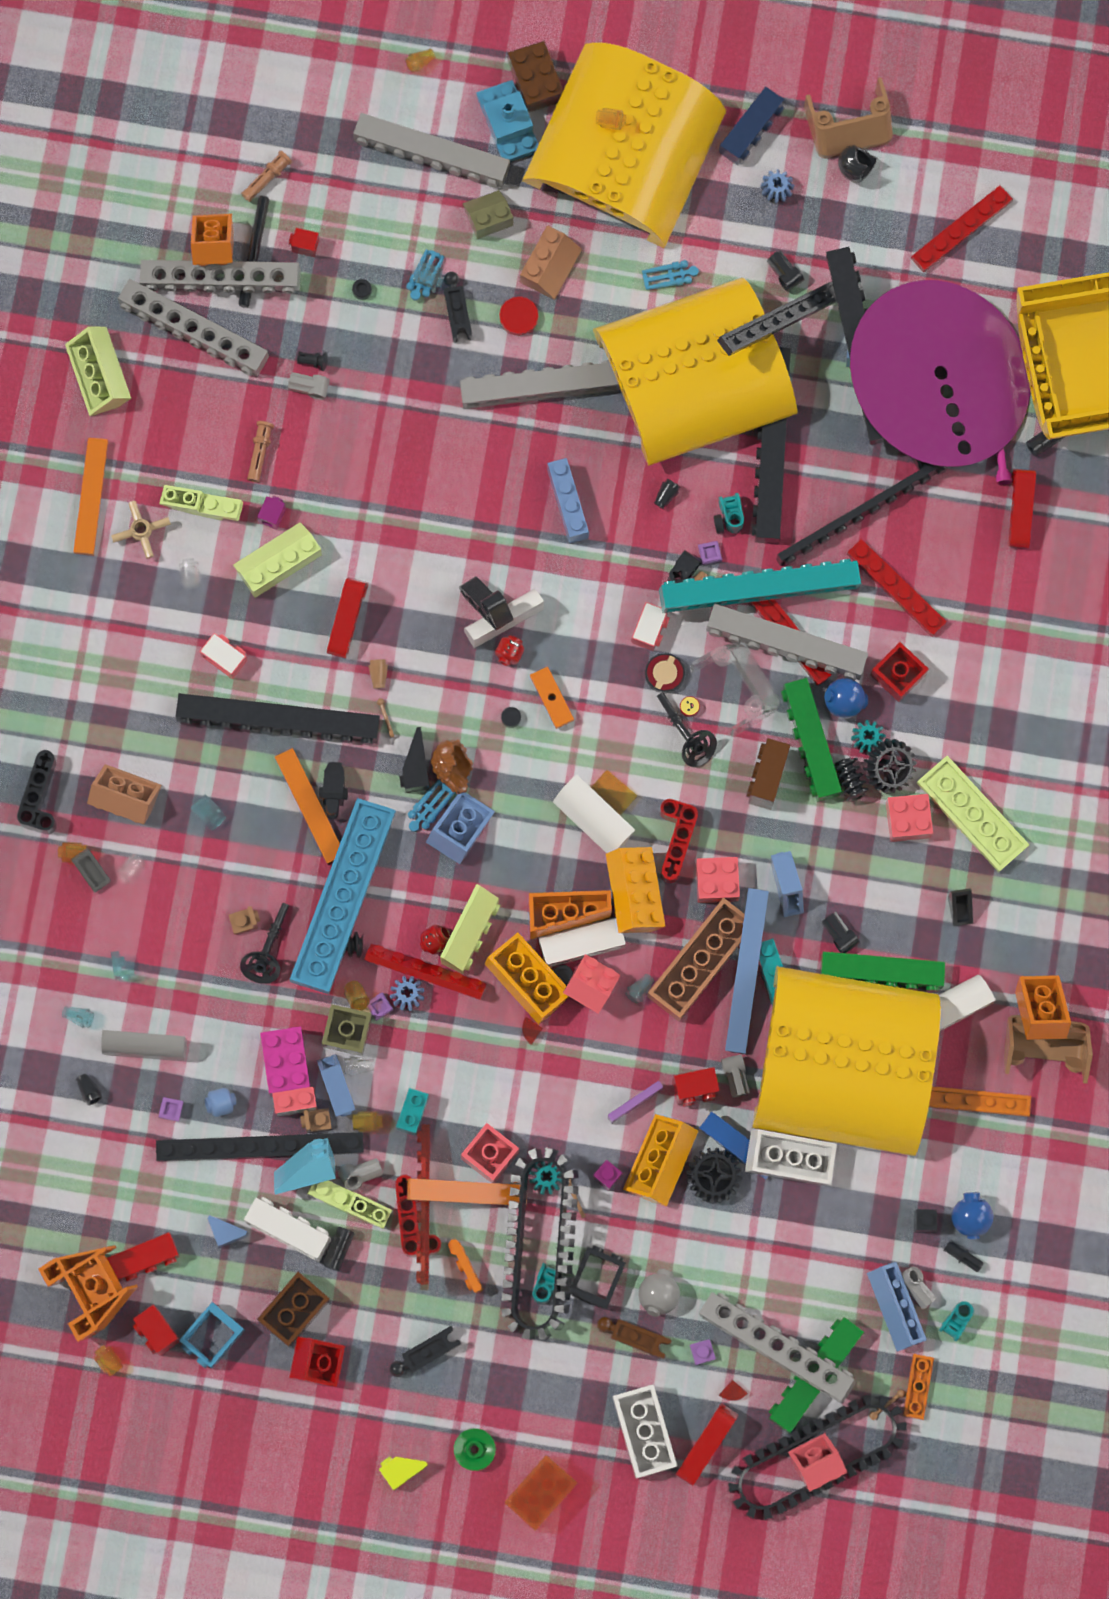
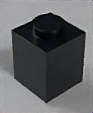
M916 1209L914 1211V1232L935 1233L937 1231V1210Z

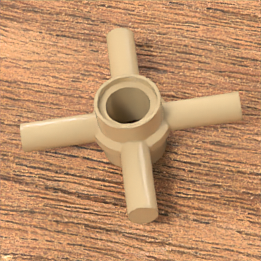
M131 501L128 504L134 521L129 530L111 535L113 543L133 537L141 541L146 559L153 558L154 555L148 539L152 530L171 525L169 517L149 523L141 518L136 501ZM138 527H145L146 531L144 533L136 532Z

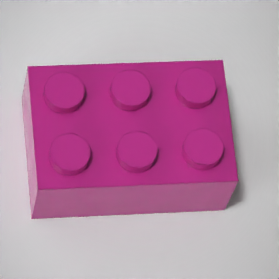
M301 1026L261 1032L260 1036L270 1097L273 1096L272 1093L311 1087Z

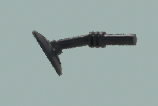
M664 692L658 694L657 698L667 712V718L671 719L670 722H673L672 726H675L686 740L681 753L684 763L690 767H699L708 762L717 747L715 735L708 730H700L691 735L682 723L683 719H680L681 716L677 715L678 711L674 710ZM707 736L709 737V740H710V745H709V746H708V741H707V739L705 738V737H707ZM703 751L705 752L704 756L695 760V756L700 755Z
M282 903L274 923L270 925L272 928L268 929L270 932H267L268 937L262 952H250L241 959V972L249 980L260 984H267L279 977L281 972L280 964L269 953L275 939H278L277 935H280L279 930H282L281 925L290 905ZM252 956L249 964H246L247 959ZM273 966L276 967L275 972L270 975L269 973L272 972ZM254 969L256 972L262 973L263 976L255 975L250 971Z

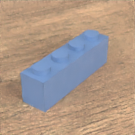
M567 458L549 462L547 464V471L569 544L588 539L589 530Z
M897 1262L881 1266L867 1273L896 1351L898 1352L926 1341L927 1339Z

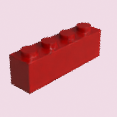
M168 1232L109 1256L106 1259L119 1282L123 1280L130 1282L137 1279V1275L142 1272L149 1274L158 1270L157 1266L162 1264L169 1266L176 1263V1259L180 1255L171 1233Z

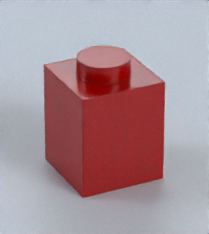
M296 228L294 234L291 233L289 238L292 253L315 258L320 240L319 233Z

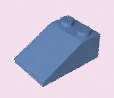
M467 793L457 794L432 829L426 843L460 864L495 811Z

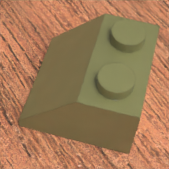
M500 190L463 203L476 239L513 226V215Z

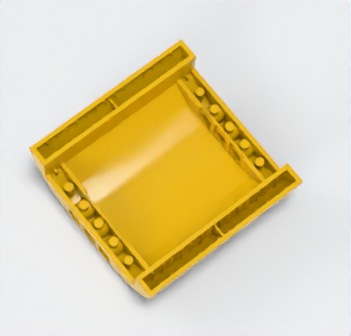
M587 43L581 51L522 181L539 190L543 183L649 232L647 241L665 248L726 113L725 107L710 90L699 82L654 59L614 44Z
M1109 272L1018 287L1017 318L1020 343L1032 401L1042 432L1050 440L1109 430Z
M741 277L593 329L599 347H603L638 430L641 438V449L648 466L798 414L790 377L774 334L731 356H728L717 341L720 336L765 314L754 290L745 278Z
M777 966L773 985L775 987V995L759 1101L754 1110L752 1128L916 1156L923 1135L931 1096L940 1029L941 1006L939 995Z

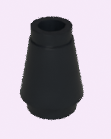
M670 479L662 482L654 504L664 509L679 494L680 486Z
M86 1073L76 1078L83 1102H86L87 1105H93L102 1099V1091Z

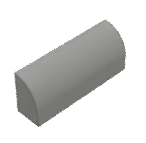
M102 1030L101 1050L103 1055L185 1061L187 1040L185 1036Z

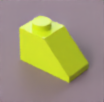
M389 1456L380 1463L382 1467L379 1470L392 1489L396 1490L428 1465L425 1461L401 1457L392 1459Z

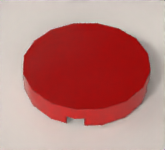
M521 296L512 297L505 301L499 313L503 329L515 336H522L532 332L537 326L539 318L538 309L535 304L528 298Z

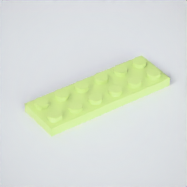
M948 756L917 781L922 790L929 795L933 802L998 872L1004 869L1029 846L1027 841Z

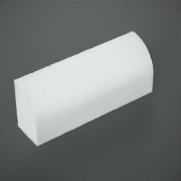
M533 589L508 603L514 620L497 631L484 618L465 627L464 632L472 646L476 648L544 610V601L540 594Z
M577 774L562 788L553 801L606 853L623 848L635 831L629 823Z
M616 917L538 937L544 962L549 967L583 959L585 954L591 957L622 949L626 945L623 933L618 932Z
M979 974L939 995L941 1006L939 1032L996 1001L988 985Z

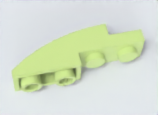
M164 485L159 504L206 518L239 521L243 501L204 494L199 490Z
M329 1180L310 1185L307 1192L308 1195L323 1201L325 1204L381 1229H384L392 1212L391 1209Z

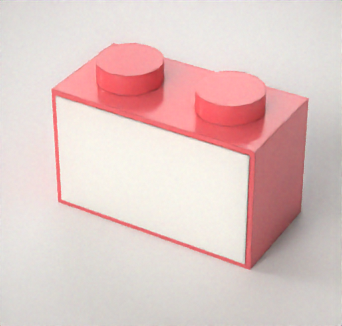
M645 602L631 638V643L654 651L655 646L659 647L663 635H660L662 628L666 629L670 617L667 616L668 613H662L661 607Z
M213 633L199 651L200 655L233 680L247 662L246 652L239 646L233 647L230 645V640L224 635L220 634L218 636Z
M314 1087L272 1093L276 1116L303 1113L304 1110H317Z

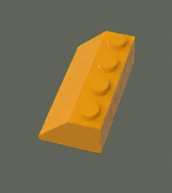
M518 932L493 952L485 962V966L538 1025L569 997L563 993L566 985Z
M655 1114L623 1190L652 1203L667 1207L698 1130L685 1122Z

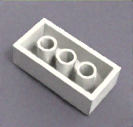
M759 1129L753 1130L750 1134L745 1172L821 1186L831 1185L837 1144Z
M264 1197L261 1200L255 1198L244 1218L247 1225L320 1262L331 1242L328 1231L318 1226L316 1229L310 1227V1222L300 1216L298 1219L293 1218L289 1210L280 1207L278 1210L273 1207V1202Z
M654 1385L613 1396V1402L635 1478L638 1479L677 1467Z

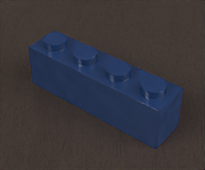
M765 86L720 144L719 153L737 166L741 161L745 162L751 153L749 150L753 146L756 147L762 139L761 135L763 132H768L772 127L773 119L783 113L785 99Z

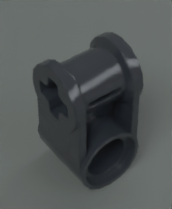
M684 550L670 570L668 581H675L674 578H677V576L680 579L675 581V583H682L683 580L689 579L696 572L702 561Z

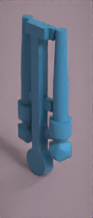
M428 249L425 250L414 274L409 279L410 282L406 286L407 290L411 291L410 297L412 300L417 301L420 299L421 289H424L422 295L429 297L430 290L434 287V281L445 258L440 253ZM427 254L431 255L424 272H420ZM436 257L440 260L432 275L429 276L428 272ZM418 276L421 277L419 283H417ZM425 279L429 280V281H427L426 285L424 286L423 283H424Z
M682 260L680 263L677 261L672 262V264L642 270L645 288L650 290L674 285L681 286L684 283L691 284V277L698 275V268L691 266L688 270L684 271L683 268L688 267V261ZM680 268L679 272L672 273V269L677 270ZM668 270V274L647 278L646 273ZM670 279V281L649 286V282Z
M438 779L422 799L412 807L413 810L408 812L410 819H414L416 815L418 816L416 821L409 823L410 831L416 832L422 820L424 821L422 828L427 830L455 792H452L450 788ZM439 785L442 789L428 805L426 801ZM445 791L448 792L449 794L447 795V797L439 804V806L436 809H433L432 807L441 798ZM422 806H424L426 809L420 814L419 812ZM430 811L432 814H429V816L425 818L427 813Z

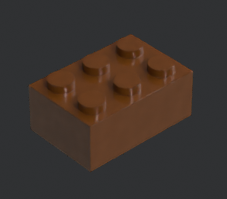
M545 40L508 52V64L528 113L558 104L563 89Z
M767 738L766 744L761 743L757 757L761 761L755 764L751 777L755 781H750L746 797L750 798L748 804L772 810L790 744Z
M298 1271L257 1320L290 1348L297 1340V1337L301 1336L331 1300Z

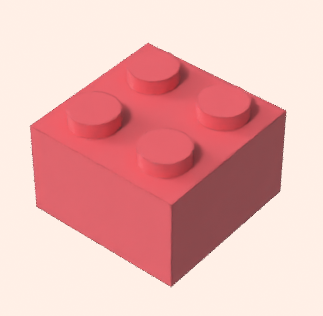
M928 794L888 797L886 810L890 842L931 838L933 828Z
M738 857L697 858L698 903L720 902L723 898L729 902L739 901Z
M585 954L563 993L599 1014L614 989L620 974Z
M486 1123L463 1151L461 1159L490 1183H495L519 1154V1148Z
M825 1433L788 1452L796 1472L809 1491L818 1489L823 1484L838 1479L841 1475L847 1473L839 1452Z

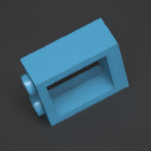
M211 1302L179 1341L182 1343L181 1348L190 1355L193 1352L199 1357L196 1361L205 1369L208 1366L213 1369L245 1330ZM214 1314L235 1333L210 1361L188 1341L208 1317Z

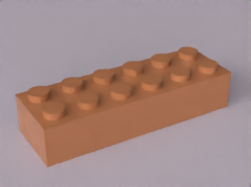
M723 898L650 989L647 997L677 1021H680L740 946L745 914Z

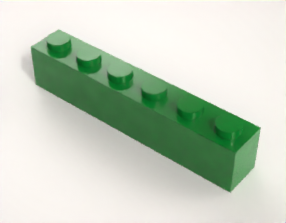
M804 678L785 683L783 690L780 691L783 702H787L789 708L786 710L788 720L793 721L794 728L792 733L794 739L798 740L800 744L798 753L800 759H804L806 764L804 773L806 778H810L812 784L809 786L811 795L816 797L817 802L838 797L841 795L842 790L808 679Z
M823 951L820 974L885 984L893 987L906 986V989L918 990V987L926 988V991L938 992L939 989L944 987L946 962Z
M845 1317L842 1320L837 1318L830 1328L833 1332L829 1337L825 1335L818 1344L821 1348L817 1352V1357L822 1360L825 1358L831 1360L836 1364V1369L864 1333L863 1330ZM815 1363L808 1367V1371L811 1373H816L819 1370V1365ZM833 1374L827 1376L826 1382L829 1381ZM797 1376L793 1378L796 1380L792 1387L787 1386L781 1394L783 1399L780 1404L775 1402L768 1412L771 1414L768 1419L788 1434L821 1392Z

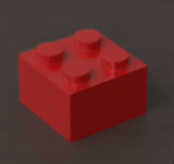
M899 642L872 669L870 676L900 702L927 675L929 668Z
M714 1067L674 1075L672 1080L677 1105L682 1104L683 1107L695 1105L694 1102L702 1100L703 1103L714 1101L720 1092Z
M154 1304L133 1319L136 1323L133 1325L139 1336L146 1337L148 1341L145 1344L151 1353H157L162 1356L180 1343V1339Z
M297 1337L289 1378L323 1386L337 1387L345 1346L312 1338Z

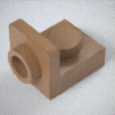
M248 906V909L229 914L234 935L258 928L257 922H260L257 910L253 911L252 906Z
M329 1108L312 1111L304 1110V1116H300L302 1128H306L307 1133L332 1129Z

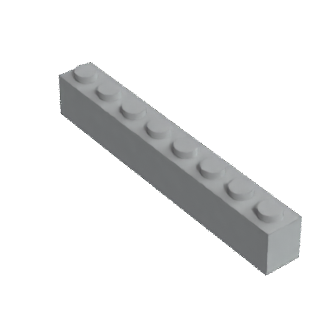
M364 113L360 114L353 133L354 141L361 146H372L377 151H387L393 153L398 158L406 157L412 159L417 164L425 163L436 170L444 169L455 176L463 175L474 182L482 181L493 188L503 187L510 168L509 159Z
M609 360L602 361L600 364L587 362L583 363L582 366L575 367L573 365H565L559 369L546 367L542 371L530 369L518 374L506 372L501 376L488 374L483 376V378L466 377L460 380L463 409L620 390Z
M717 604L713 606L706 629L711 636L718 638L723 636L729 638L730 642L736 644L742 642L748 644V647L751 649L759 650L761 648L767 650V653L770 655L786 656V659L789 661H801L806 663L805 665L808 667H820L829 674L835 675L839 673L844 675V678L860 680L868 656V652Z

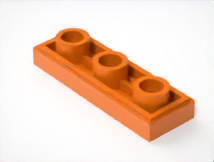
M548 666L530 674V678L555 728L558 729L573 722L574 718ZM550 696H554L556 699L554 701H550L548 698Z
M913 1354L902 1416L924 1420L934 1362L933 1357ZM916 1383H920L922 1385V1389L920 1391L916 1390Z

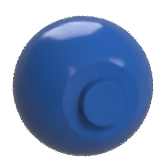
M849 678L835 680L829 685L824 694L826 707L834 716L839 718L854 717L868 705V696L864 693L861 685Z
M980 1192L963 1193L964 1199L958 1201L953 1208L952 1222L960 1234L967 1235V1239H980V1235L987 1233L992 1226L993 1211L989 1203L980 1198Z

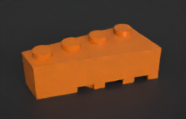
M611 890L529 893L530 940L611 918Z

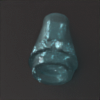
M645 974L627 988L628 991L625 993L627 998L635 1004L642 1002L655 981L650 975Z
M65 1006L62 1011V1017L82 1028H89L94 1019V1012L90 1011L89 1008Z

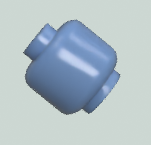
M227 1088L210 1091L205 1098L206 1110L208 1114L211 1113L214 1117L232 1113L233 1106L236 1105L234 1093L230 1094Z

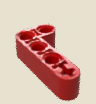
M1013 469V494L1008 546L1029 548L1036 471Z
M351 577L346 578L330 635L327 654L347 658L362 600L365 599L369 582Z
M666 799L661 804L660 815L663 819L676 823L663 863L661 878L664 882L671 884L679 878L698 818V811L690 804L674 799ZM672 806L675 811L672 814H667L664 811V807ZM691 812L694 818L687 820L683 817V814ZM681 830L686 831L688 837L681 839L677 836V832ZM675 849L680 850L682 856L674 858L671 855V851ZM672 863L675 864L673 870L674 874H672L671 877L667 876L668 872L666 871H669Z
M401 1175L397 1178L395 1187L403 1253L408 1257L435 1255L441 1249V1241L436 1235L419 1236L416 1201L408 1200L413 1203V1207L409 1211H404L401 1208L402 1202L407 1200V1195L399 1197V1195H404L403 1187H399V1185L403 1183V1180H406L408 1183V1179H412L408 1175ZM412 1221L415 1224L414 1230L410 1232L403 1229L404 1223ZM431 1239L436 1240L438 1243L435 1250L427 1249V1241ZM408 1242L417 1244V1249L414 1252L406 1251L405 1246Z
M721 1403L675 1475L691 1486H694L739 1414Z

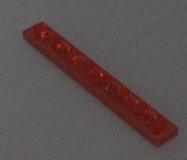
M422 1124L421 1131H417V1143H421V1151H417V1163H421V1170H417V1179L430 1180V1124ZM417 1201V1203H421V1210H417L416 1223L421 1224L420 1230L416 1231V1243H420V1251H416V1263H420V1271H416V1284H420V1290H429L430 1201Z

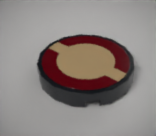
M668 653L657 654L652 657L647 663L645 678L650 688L659 693L664 692V694L679 689L685 677V669L681 660L675 655Z

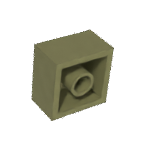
M331 1004L322 1047L363 1056L372 1013Z

